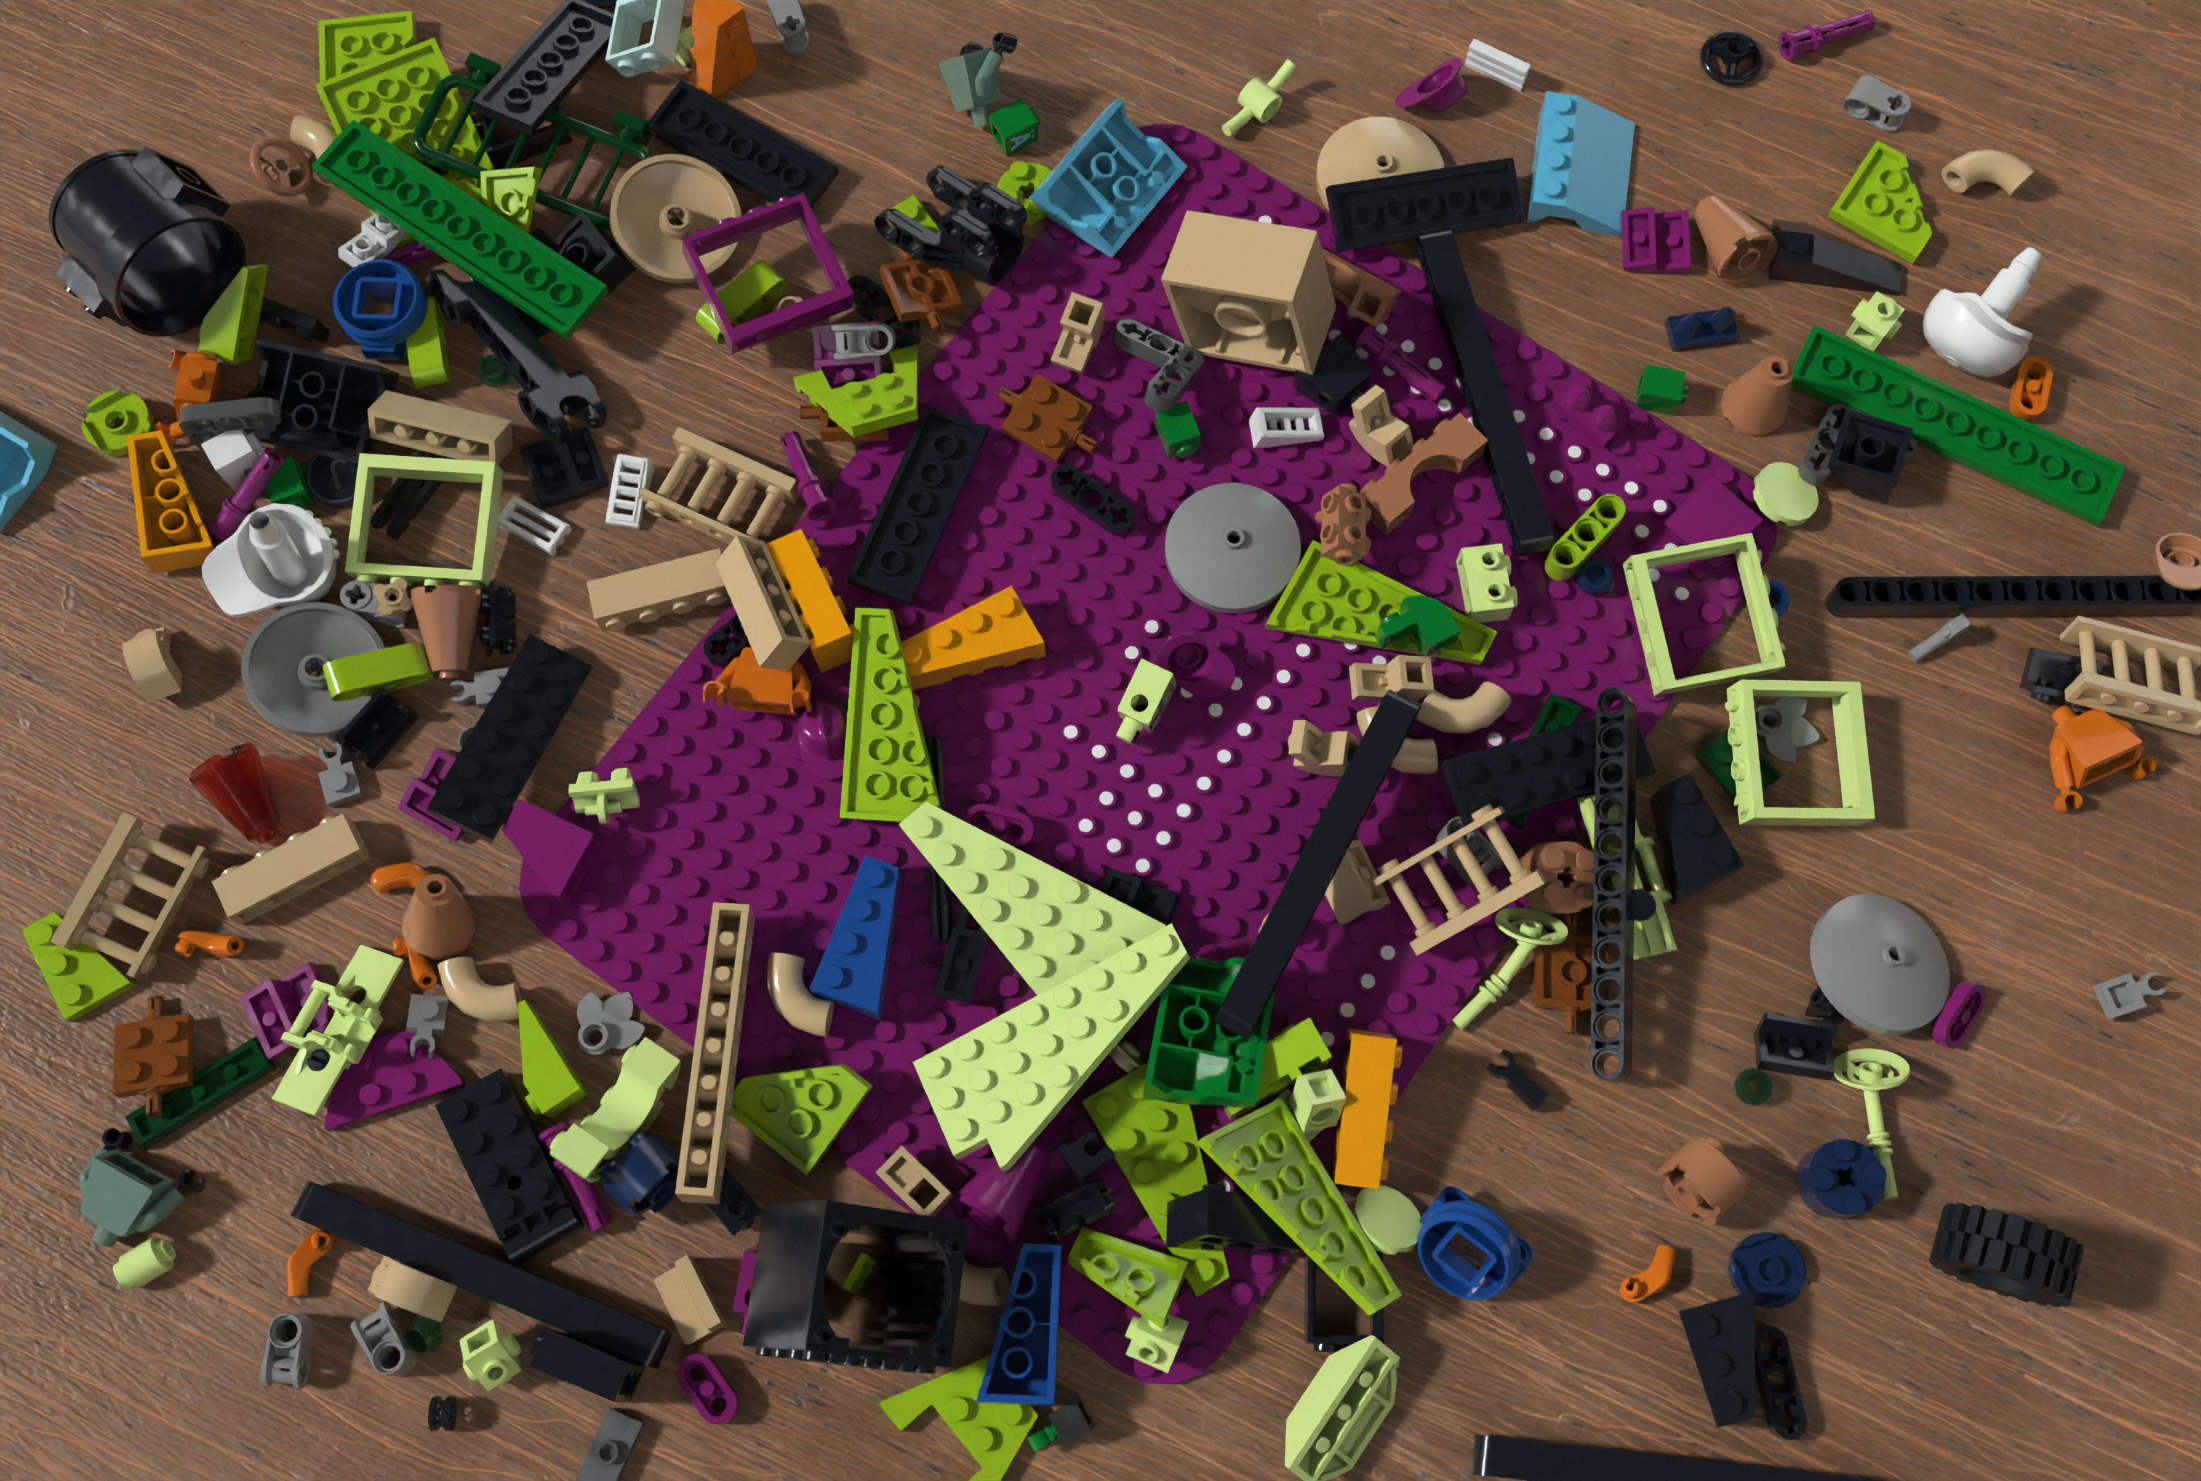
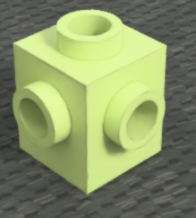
M1877 291L1869 302L1862 299L1851 316L1856 319L1845 335L1861 346L1875 351L1884 337L1890 341L1902 326V323L1897 320L1905 309L1899 306L1892 298L1884 296Z
M1169 1314L1164 1328L1161 1329L1144 1316L1140 1318L1133 1315L1125 1337L1131 1339L1126 1355L1168 1373L1189 1322Z
M494 1319L459 1339L464 1361L463 1368L472 1382L479 1380L487 1391L508 1382L514 1375L522 1371L518 1357L522 1353L520 1344L512 1333L506 1335Z

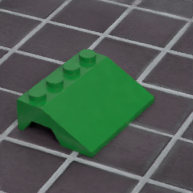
M1189 955L1190 959L1164 988L1161 994L1143 1097L1176 1104L1256 1107L1275 990L1249 1039H1246L1214 1022L1218 1010L1245 959L1235 957L1217 962Z

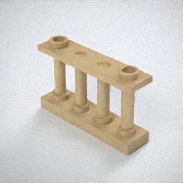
M678 427L672 436L679 457L657 494L645 488H642L639 492L645 504V509L654 516L662 518L665 515L729 545L737 535L758 540L778 503L786 500L795 504L799 497L796 479L681 427ZM697 460L706 464L708 470L687 506L684 507L669 500L690 463H694ZM726 473L735 477L738 482L717 519L713 520L699 514L720 475L724 476ZM757 487L764 490L767 496L746 533L743 534L728 527L748 490Z
M2079 615L2062 632L2060 641L2079 646L2082 673L2065 689L2066 702L2194 735L2201 734V701L2197 700L2193 673L2201 665V647ZM2095 650L2112 654L2115 679L2097 674ZM2128 659L2145 663L2148 687L2131 683ZM2161 667L2178 671L2181 696L2164 691Z
M1488 804L1471 814L1474 822L1401 864L1395 858L1378 868L1381 875L1373 879L1374 884L1377 886L1386 880L1389 881L1417 928L1414 931L1417 938L1410 942L1416 955L1423 953L1545 884L1546 879L1540 869L1532 873L1528 867L1524 869L1494 819L1505 812L1502 806L1493 810L1492 806ZM1480 826L1485 830L1511 874L1509 880L1512 884L1500 891L1496 885H1491L1463 838L1464 835ZM1451 844L1480 893L1477 895L1480 902L1470 908H1467L1465 903L1460 904L1431 855ZM1417 862L1422 866L1448 910L1446 916L1449 920L1437 927L1433 921L1429 922L1400 873Z
M123 812L50 942L70 951L73 950L75 945L85 944L131 964L126 975L140 981L143 974L149 975L158 960V956L154 955L196 878L201 879L205 875L211 860L208 859L210 852L202 846L197 845L194 853L190 855L143 834L144 830L141 829L143 823L138 818ZM138 847L184 867L185 869L175 887L127 867L123 859L129 849ZM120 879L166 899L167 901L158 918H152L109 899L105 891L111 881ZM102 911L148 931L149 934L139 952L90 931V926L87 924L93 913Z

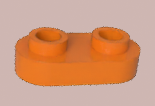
M2036 356L2028 357L2017 367L2014 374L2009 408L2014 416L2025 421L2038 418L2047 407L2053 369L2045 359ZM2027 374L2032 375L2035 380H2031ZM2022 403L2027 404L2029 408H2026Z

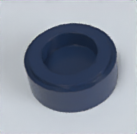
M1601 560L1585 562L1577 574L1579 588L1584 593L1593 596L1605 593L1613 581L1612 569Z

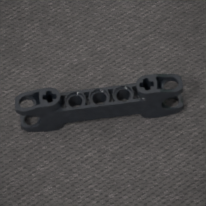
M436 269L430 272L429 285L443 315L455 327L469 323L523 389L518 394L519 405L524 415L535 428L544 433L551 441L559 444L567 441L566 436L569 431L564 415L578 416L590 427L596 429L605 425L607 412L594 384L581 370L566 374L512 308L515 305L470 275L471 282H461L453 279L443 269Z

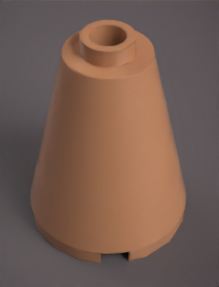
M1719 195L1706 196L1698 202L1694 211V218L1716 274L1725 284L1735 285L1750 279L1748 276L1750 272L1756 268L1761 272L1774 258L1778 249V243L1769 230Z
M1768 356L1734 379L1726 387L1720 402L1721 410L1725 420L1728 418L1734 425L1733 429L1738 433L1757 437L1766 436L1781 426L1787 417L1793 380V367L1791 363L1782 356Z
M436 585V589L429 593H425V586L412 589L411 600L432 673L439 674V679L441 680L461 679V673L468 672L482 601V589L475 590V586Z
M430 874L419 881L403 916L402 933L404 941L412 951L417 954L430 956V959L441 960L454 957L467 948L475 933V914L448 877L442 874Z

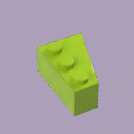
M1310 1017L1297 1025L1293 1024L1276 1034L1277 1037L1266 1043L1256 1106L1282 1093L1287 1088L1293 1087L1299 1075L1326 1069L1332 1055ZM1222 1105L1229 1120L1255 1107Z

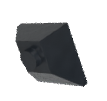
M1846 409L1827 467L1852 494L1887 504L1897 484L1914 428Z

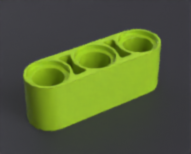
M761 259L753 263L718 292L717 296L732 327L756 319L780 299L787 290L788 282L766 260ZM706 302L697 312L696 321L719 344L726 343Z
M430 296L427 297V312L421 326L412 336L406 339L410 372L416 388L451 382L443 313L436 298Z
M1606 494L1598 498L1554 544L1545 561V570L1550 578L1556 581H1565L1571 578L1615 532L1626 511L1625 503L1620 497L1614 494ZM1600 511L1609 512L1613 518L1604 517ZM1578 534H1586L1592 541H1584ZM1556 557H1565L1570 564H1561Z
M422 642L406 643L338 658L325 663L322 667L331 699L336 702L374 695L381 686L387 691L418 685L434 677L424 643Z

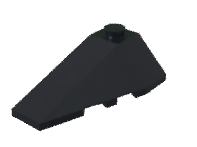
M583 211L558 234L554 241V244L557 245L554 250L556 253L607 285L609 293L614 291L636 269L624 257L617 244ZM518 307L514 309L538 339L552 331Z
M1774 219L1772 222V234L1776 238L1775 241L1778 243V249L1774 258L1770 261L1769 279L1872 293L1878 291L1881 294L1899 296L1901 293L1902 264L1807 223Z

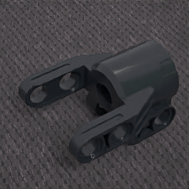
M943 165L936 166L926 176L927 184L934 197L952 207L939 218L940 230L936 234L897 209H885L875 217L874 224L876 230L884 239L923 264L955 271L963 269L991 287L997 286L1018 261L1024 246L1022 228L1028 218L1022 203L993 184L981 182L976 186ZM936 177L940 178L943 181L945 187H943L939 183ZM962 193L966 195V197L969 199V202L965 200ZM1006 209L1014 215L1016 221L1009 216ZM887 220L891 222L894 229L888 224ZM912 235L918 240L920 245L914 241Z

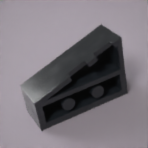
M1691 773L1659 787L1650 798L1658 841H1661L1665 860L1663 862L1664 870L1668 874L1672 905L1734 876L1745 866Z
M1207 1184L1202 1186L1201 1191L1167 1202L1166 1247L1178 1248L1179 1245L1188 1242H1200L1201 1250L1213 1251L1214 1245L1235 1248V1253L1277 1257L1303 1251L1244 1190H1238L1233 1193L1225 1191V1186Z
M1754 1291L1678 1311L1717 1428L1756 1418Z

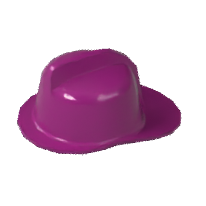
M1458 57L1452 58L1430 74L1406 87L1396 98V106L1405 108L1419 103L1427 110L1433 112L1445 111L1451 108L1468 93V88L1459 72L1462 67V59Z
M1192 631L1182 632L1175 636L1171 634L1158 653V666L1173 673L1176 684L1200 698H1214L1223 695L1231 688L1235 680V668L1232 660L1224 652L1209 643L1201 634Z
M820 700L811 704V712H806L805 709L798 720L801 756L805 767L812 775L823 780H835L843 776L848 710L842 704L833 700Z

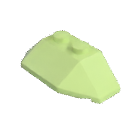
M1373 1335L1329 1355L1286 1419L1285 1467L1303 1481H1327L1351 1470L1394 1405L1397 1384L1396 1368L1399 1367L1400 1357Z

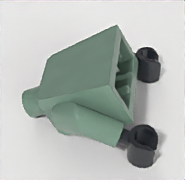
M1001 32L993 37V51L991 47L983 49L982 44L970 41L962 47L960 56L938 62L954 109L957 112L970 109L975 128L989 124L990 110L988 104L1001 100L997 71L1004 59L1002 53L1003 51L1009 54L1013 53L1018 42V38L1009 33Z
M110 1128L102 1136L105 1146L96 1150L80 1172L79 1181L81 1197L83 1199L80 1211L82 1216L98 1224L93 1241L101 1246L111 1247L116 1244L118 1237H127L136 1232H146L166 1219L185 1201L184 1196L187 1193H200L206 1186V1179L202 1177L195 1185L188 1186V1180L196 1173L193 1169H188L180 1174L179 1186L176 1189L173 1188L174 1180L124 1153L132 1144L131 1135L124 1132L120 1139L115 1142L120 1132L115 1128Z

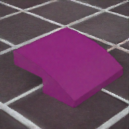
M1649 207L1621 211L1624 271L1660 275L1691 273L1688 210L1655 213V208Z
M878 321L854 322V323L876 324V323H878ZM835 324L812 326L815 354L814 368L815 371H823L829 385L861 382L882 374L881 355L863 356L862 358L834 359L833 354L836 352L835 332L831 330V325ZM879 330L872 334V342L876 347L881 348Z
M1711 476L1667 519L1664 525L1684 543L1690 545L1752 533L1764 520L1715 477ZM1730 554L1704 560L1716 570Z
M435 747L420 778L412 779L397 809L451 840L458 842L466 831L426 812L427 806L457 757L443 748Z
M307 962L281 979H269L240 997L268 1060L276 1059L298 1049L283 1042L280 1038L284 1032H289L313 991L310 987L314 980L324 983L316 963ZM329 997L324 999L302 1038H305L312 1030L322 1034L326 1030L335 1012L328 1005Z

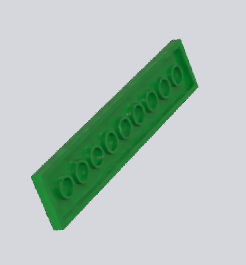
M354 119L311 165L317 175L566 340L571 338L609 293L607 285Z
M1816 325L1811 329L1793 365V387L1832 405L1842 403L1866 415L1914 428L1912 437L1919 445L2095 526L2103 521L2126 466Z

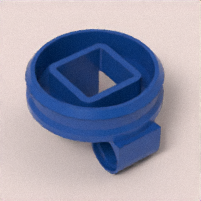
M377 259L355 266L342 277L333 295V311L337 321L347 335L362 345L361 352L366 359L402 360L405 354V340L418 330L425 318L427 296L418 278L408 267L396 261ZM369 291L376 301L394 302L393 314H364L367 292Z
M1445 1187L1419 1220L1423 1225L1417 1235L1416 1248L1421 1265L1428 1276L1440 1288L1456 1297L1482 1301L1499 1296L1506 1289H1509L1525 1271L1533 1258V1251L1529 1243L1521 1236L1514 1234L1503 1218L1489 1208L1471 1202L1469 1197L1457 1187ZM1457 1232L1488 1255L1479 1270L1446 1246Z

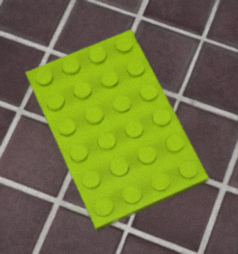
M435 37L315 84L337 136L354 119L430 169L428 167L430 161L420 156L414 149L412 137L436 86L443 78L452 75ZM457 87L451 89L447 94L425 140L429 147L439 151H443L465 107ZM470 114L449 155L472 163L482 141ZM485 151L478 166L487 170H494L490 158ZM449 169L446 175L438 174L449 181L462 180L472 183L481 189L480 180L455 170ZM405 234L394 249L417 240Z

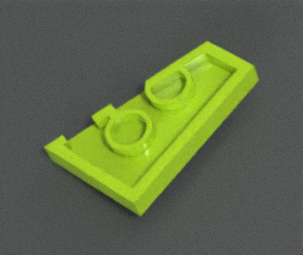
M524 167L480 171L482 204L528 234L542 168Z
M52 912L21 931L64 1020L72 1022L136 986L129 977L120 972L98 950L81 944L80 946L75 945L73 950L70 951L50 942L64 918L60 914Z
M1085 1227L1081 1228L1069 1254L1068 1261L1070 1266L1161 1329L1165 1326L1188 1269L1187 1261Z

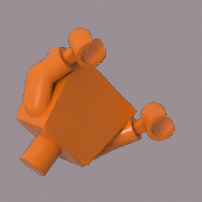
M175 349L170 351V355H174L172 363L168 365V368L179 371L174 391L177 422L172 423L170 426L158 422L154 429L156 431L162 430L171 446L176 438L181 439L187 436L179 427V413L182 407L221 401L225 374L217 362L216 355L211 351L200 350L188 353Z
M745 647L742 649L740 656L735 657L715 681H709L704 684L703 702L706 703L709 698H716V705L723 706L724 696L727 694L726 699L732 710L797 716L799 706H805L806 712L812 711L810 702L812 683L801 663L795 662L788 671L760 667L752 648Z
M2068 705L2061 706L2052 714L2051 719L2058 726L2055 728L2051 743L2049 744V756L2055 788L2061 791V794L2057 795L2054 799V807L2058 812H2067L2066 797L2070 799L2073 809H2078L2082 805L2081 795L2072 791L2071 786L2075 785L2077 789L2083 788L2126 767L2129 776L2135 780L2143 779L2146 777V773L2148 774L2156 770L2157 762L2150 756L2144 757L2145 748L2143 741L2139 738L2131 723L2110 716L2105 711L2097 709L2077 715Z

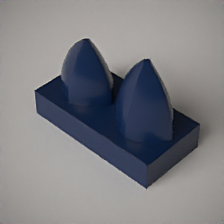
M1724 307L1719 310L1667 317L1665 326L1672 352L1736 343L1739 333L1735 322V312L1732 308Z

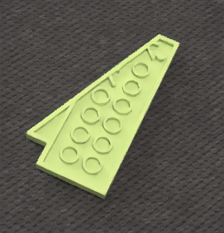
M925 802L898 824L1037 995L1166 927L1165 924L928 802Z
M1172 923L913 1062L951 1152L957 1160L989 1144L1000 1169L1003 1172L1010 1170L1190 959Z

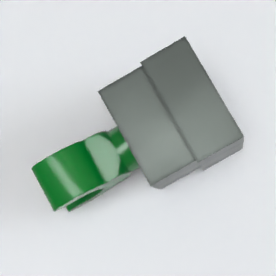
M1078 1396L1049 1414L1048 1416L1052 1424L1027 1439L1034 1452L1059 1437L1065 1445L1094 1429L1096 1426Z

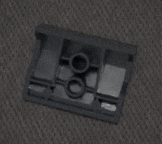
M258 338L256 345L262 359L257 386L244 396V399L266 397L277 400L281 404V422L276 426L243 429V431L247 435L253 433L258 441L358 464L359 453L368 454L375 440L370 438L368 409L386 390L395 392L399 373L375 364Z

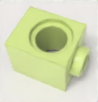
M1332 1069L1299 1075L1289 1105L1304 1133L1336 1126L1343 1110L1346 1096Z

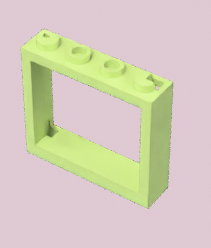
M359 453L345 572L355 580L375 584L378 581L390 582L391 584L396 579H402L407 583V588H411V584H424L425 588L431 590L436 589V585L475 586V590L488 588L492 580L504 471L496 462ZM375 476L482 483L473 569L365 563Z
M1752 533L1632 555L1623 563L1654 696L1772 674L1786 666L1783 651L1786 648L1784 643L1779 641L1776 629L1779 624L1776 610L1771 608L1768 597L1770 594V584L1767 576L1762 573L1760 565L1762 553L1761 550H1757ZM1734 553L1762 663L1675 679L1649 569Z
M1742 679L1727 688L1728 702L1725 703V708L1729 711L1730 727L1728 729V741L1732 745L1733 752L1731 775L1736 784L1737 795L1734 800V806H1738L1739 825L1859 826L1875 819L1860 682ZM1753 696L1831 697L1843 808L1764 807Z

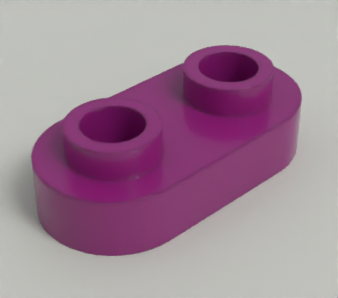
M976 804L965 814L964 821L975 827L979 820H987L989 822L988 827L980 830L1019 850L1027 847L1033 840V823L1023 813L988 804ZM1014 828L1023 830L1022 836L1018 838L1012 837L1010 832Z
M1963 981L1951 991L1949 1000L1931 1024L1933 1039L1937 1044L1955 1049L1963 1042L1984 1009L1986 991L1983 986Z
M691 1354L685 1357L678 1366L677 1379L701 1416L711 1424H725L731 1421L739 1410V1398L718 1366L709 1356L704 1354ZM698 1366L703 1367L705 1371L704 1378L700 1381H696L692 1375L693 1370ZM719 1397H723L727 1402L726 1409L722 1412L716 1411L714 1403Z

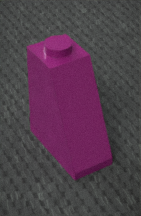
M519 799L515 807H512L503 823L502 831L551 893L559 901L568 905L602 842L594 833Z

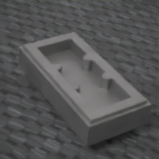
M608 1408L575 1481H619L645 1423L613 1408Z

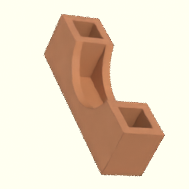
M1322 248L1333 295L1344 303L1347 311L1375 327L1386 321L1401 290Z
M1461 413L1451 420L1445 418L1441 421L1429 439L1425 440L1422 438L1417 441L1405 459L1401 461L1398 458L1387 467L1385 475L1378 481L1372 479L1360 491V494L1366 496V507L1371 509L1370 521L1385 536L1410 516L1415 502L1411 494L1410 482L1417 475L1431 469L1449 470L1459 475L1483 455L1488 439Z

